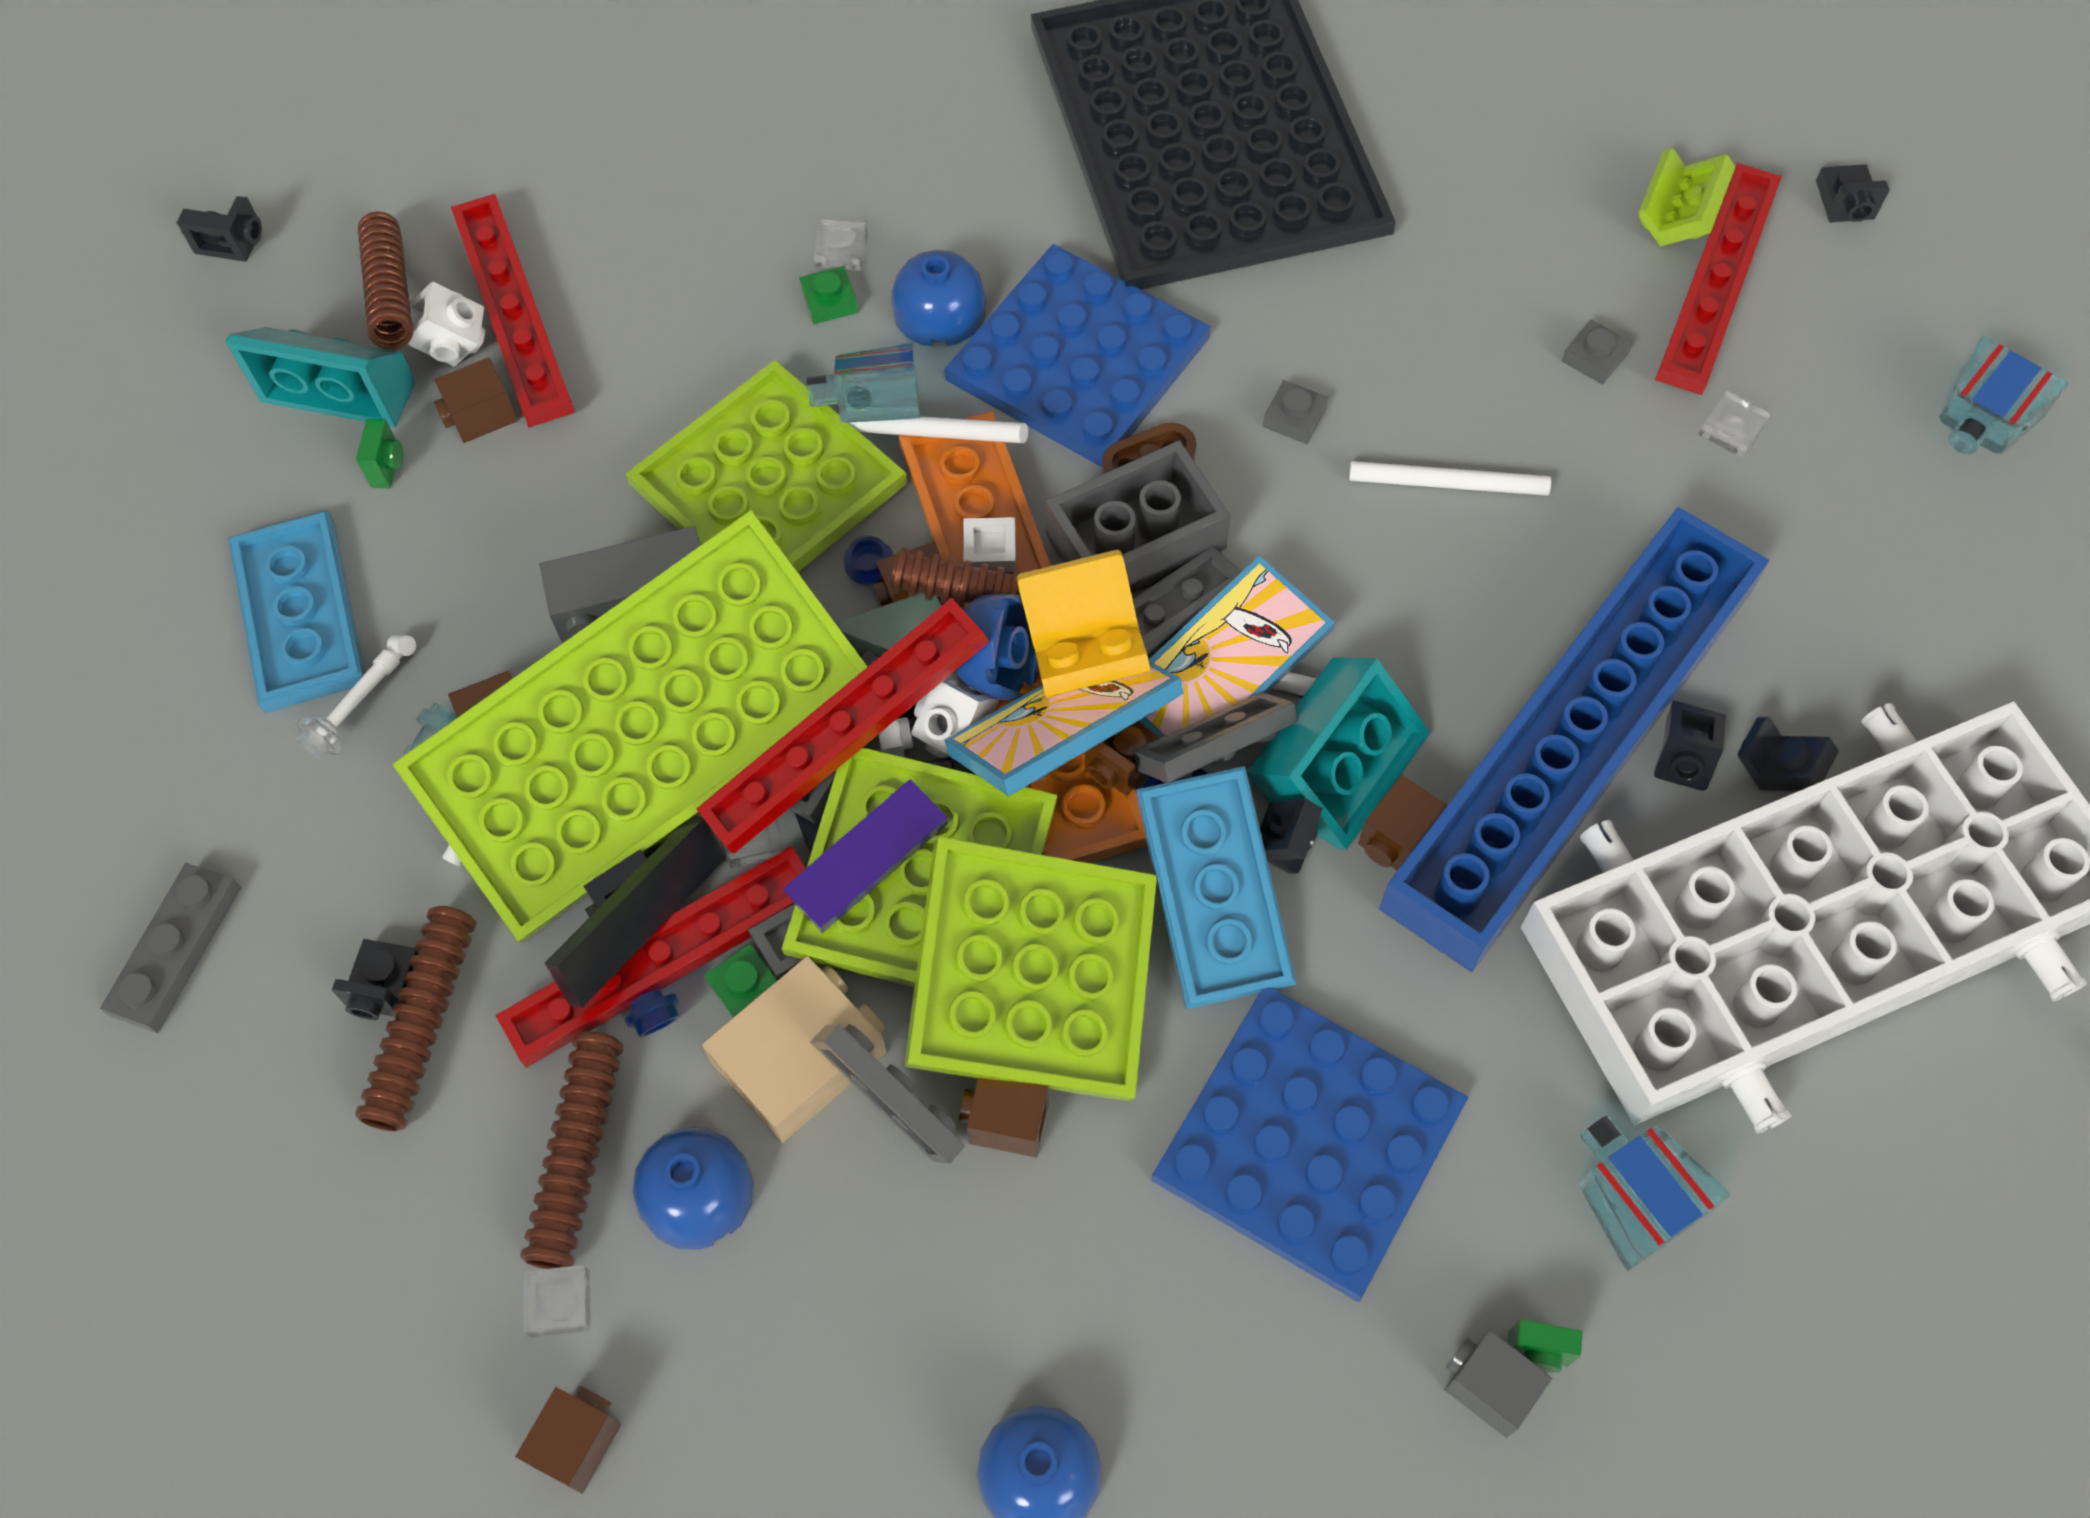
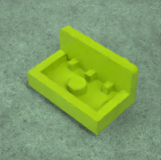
M1674 148L1662 152L1638 212L1642 225L1650 231L1660 247L1687 239H1697L1711 232L1735 169V165L1726 153L1685 166Z

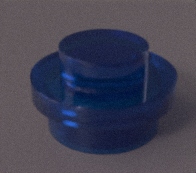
M862 536L855 539L846 550L844 568L849 578L854 582L862 585H872L879 582L876 561L893 556L894 554L892 549L880 538Z
M655 989L638 997L629 1004L633 1012L626 1016L624 1021L628 1028H635L639 1038L648 1036L667 1027L681 1017L676 1008L679 999L676 993L664 996L661 989Z

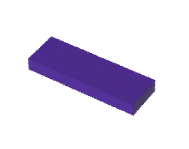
M909 779L783 888L784 892L823 934L948 824V817Z

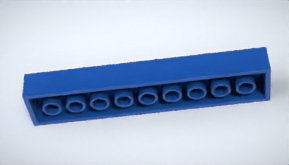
M1677 507L1388 882L1379 910L1472 973L1749 597L1770 560L1682 508Z

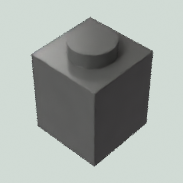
M1489 1330L1477 1344L1467 1337L1454 1354L1446 1368L1454 1373L1455 1376L1445 1391L1507 1438L1519 1429L1553 1378Z

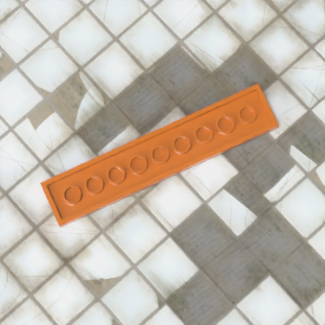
M993 411L964 418L997 421ZM899 436L900 449L927 527L943 561H948L949 557H955L956 563L964 565V518L1015 517L1016 570L1025 573L1051 566L1005 442ZM1040 671L1034 684L1026 685L1024 682L1018 693L1025 695L1043 685ZM1000 699L995 711L1014 700ZM1085 752L1026 786L1027 788L1057 795V804L1043 853L1045 856L1092 863L1147 846L1135 788L1126 797L1114 787L1106 789L1100 786L1087 772Z

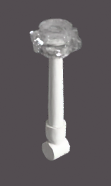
M407 635L391 636L387 642V650L384 649L373 660V666L362 676L326 719L302 717L296 720L295 724L301 731L296 737L300 745L319 758H322L325 754L340 755L342 746L339 742V734L336 727L372 691L385 675L392 673L400 664L399 660L402 656H410L415 652L416 641L414 638Z

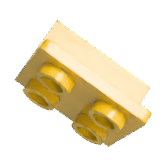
M1113 550L1021 573L1017 576V583L1046 697L1151 671L1147 652L1138 627L1124 559L1120 550Z

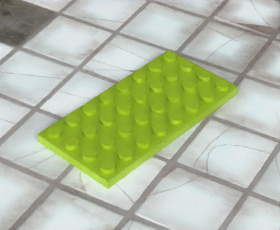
M750 510L392 765L517 941L525 942L586 898L588 894L583 887L585 884L638 850H641L645 855L669 838L680 825L694 816H699L700 813L696 810L697 807L866 669L867 665L753 511Z

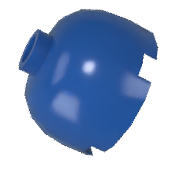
M937 249L921 252L910 258L895 277L891 297L896 326L906 338L920 345L931 347V341L940 342L947 340V346H951L973 336L983 324L986 305L984 288L980 274L964 257L952 251Z
M1000 593L983 595L971 601L963 610L984 632L989 643L960 666L955 673L958 679L977 695L984 694L1001 700H1016L1023 696V694L1018 693L1023 683L1033 685L1039 672L1021 595Z
M683 1127L662 1135L645 1150L635 1169L633 1196L639 1217L658 1240L677 1249L702 1250L712 1246V1242L722 1239L728 1232L732 1234L742 1225L752 1206L754 1181L746 1158L730 1139L708 1128Z
M1032 1406L1013 1411L992 1428L980 1449L977 1478L982 1500L994 1518H1086L1098 1497L1102 1466L1096 1443L1080 1421L1060 1409Z

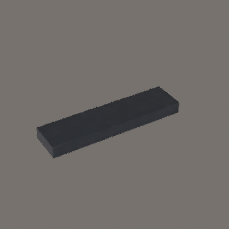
M694 816L680 825L545 962L546 967L569 1005L583 1008L725 860L716 839L703 817Z

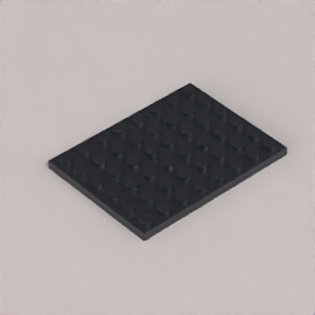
M1097 0L1031 14L1033 35L1120 279L1124 280L1126 287L1135 286L1142 290L1394 234L1396 224L1394 216L1298 0Z

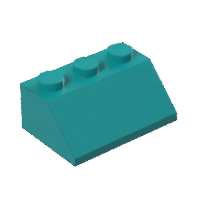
M263 327L229 334L225 341L260 402L363 422H366V418L386 419L390 427H396L416 383L402 352L356 344L343 338L329 339L307 335L295 329L286 331Z
M1333 657L1295 707L1298 722L1278 731V735L1269 741L1246 772L1270 803L1306 798L1322 807L1323 810L1316 826L1317 836L1342 850L1348 849L1363 828L1365 820L1387 794L1431 733L1377 658Z

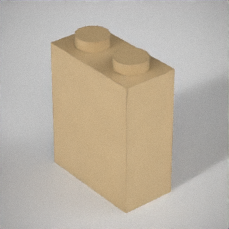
M806 956L701 1044L713 1067L782 1144L852 1084L810 1043L825 1025L840 1024L845 1028L848 1024H851L873 1043L874 1049L870 1054L876 1060H879L887 1053L881 1034L886 1028L879 1017L866 1004H862L857 1009L844 995L849 989L837 972L829 965L820 969L809 956Z

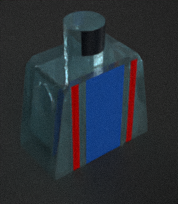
M1983 335L1961 369L1939 418L1943 424L1953 429L1948 439L1950 445L1956 451L1963 454H1972L1981 445L1993 453H2003L2046 416L2069 383Z
M913 343L835 356L834 374L807 377L810 407L838 404L840 420L844 423L920 418L919 387Z
M1606 1115L1580 1135L1600 1161L1581 1180V1190L1627 1271L1711 1213L1731 1195L1718 1180L1659 1127L1653 1126L1629 1142L1612 1119Z

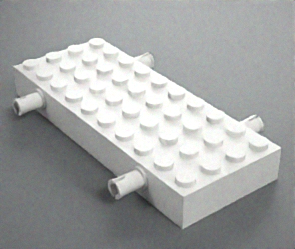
M2014 701L1920 741L1914 738L1892 703L1885 704L1884 710L1880 706L1867 714L1861 723L1869 730L1884 752V756L1635 860L1626 848L1611 820L1602 821L1601 826L1603 829L1601 830L1599 825L1595 824L1581 834L1580 840L1588 848L1602 874L1533 902L1520 928L1634 1126L1724 1087L1725 1089L1731 1088L1754 1125L1755 1132L1757 1134L1763 1133L1768 1130V1126L1772 1129L1792 1116L1782 1104L1763 1072L1768 1066L2015 957L2027 960L2049 992L2052 1001L2060 1000L2063 997L2062 995L2066 997L2087 984L2085 978L2081 977L2057 940L2090 924V804Z

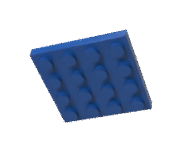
M1052 244L944 368L945 381L1019 422L1026 423L1028 427L1102 467V458L1106 449L1118 441L1131 437L1208 341L1211 326L1135 286L1126 287L1124 280Z
M1271 987L1264 988L1260 991L1154 1170L1151 1181L1359 1303L1462 1111L1468 1096Z

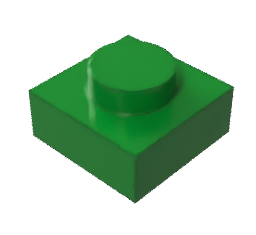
M845 266L799 277L801 290L813 325L858 313L857 300Z
M366 418L356 456V461L371 488L390 489L395 469H400L403 462L402 444L400 440H396L386 419Z
M751 943L704 974L707 983L732 1018L777 982V979Z
M1520 1319L1509 1330L1508 1344L1544 1372L1557 1373L1561 1372L1562 1366L1568 1367L1581 1356L1583 1330Z

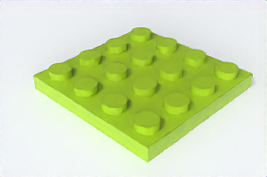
M773 360L625 473L629 485L678 530L695 526L701 545L752 510L797 572L908 484L906 472L776 360Z
M867 748L860 749L837 768L807 867L909 779L948 817V824L823 934L795 905L782 946L784 955L799 959L809 956L815 963L915 987L935 840L938 837L1043 855L1057 804V795L1024 787L1014 794L1007 796L978 775Z
M938 837L933 846L904 1067L973 1078L1048 1085V1089L1122 1101L1135 1099L1157 875Z

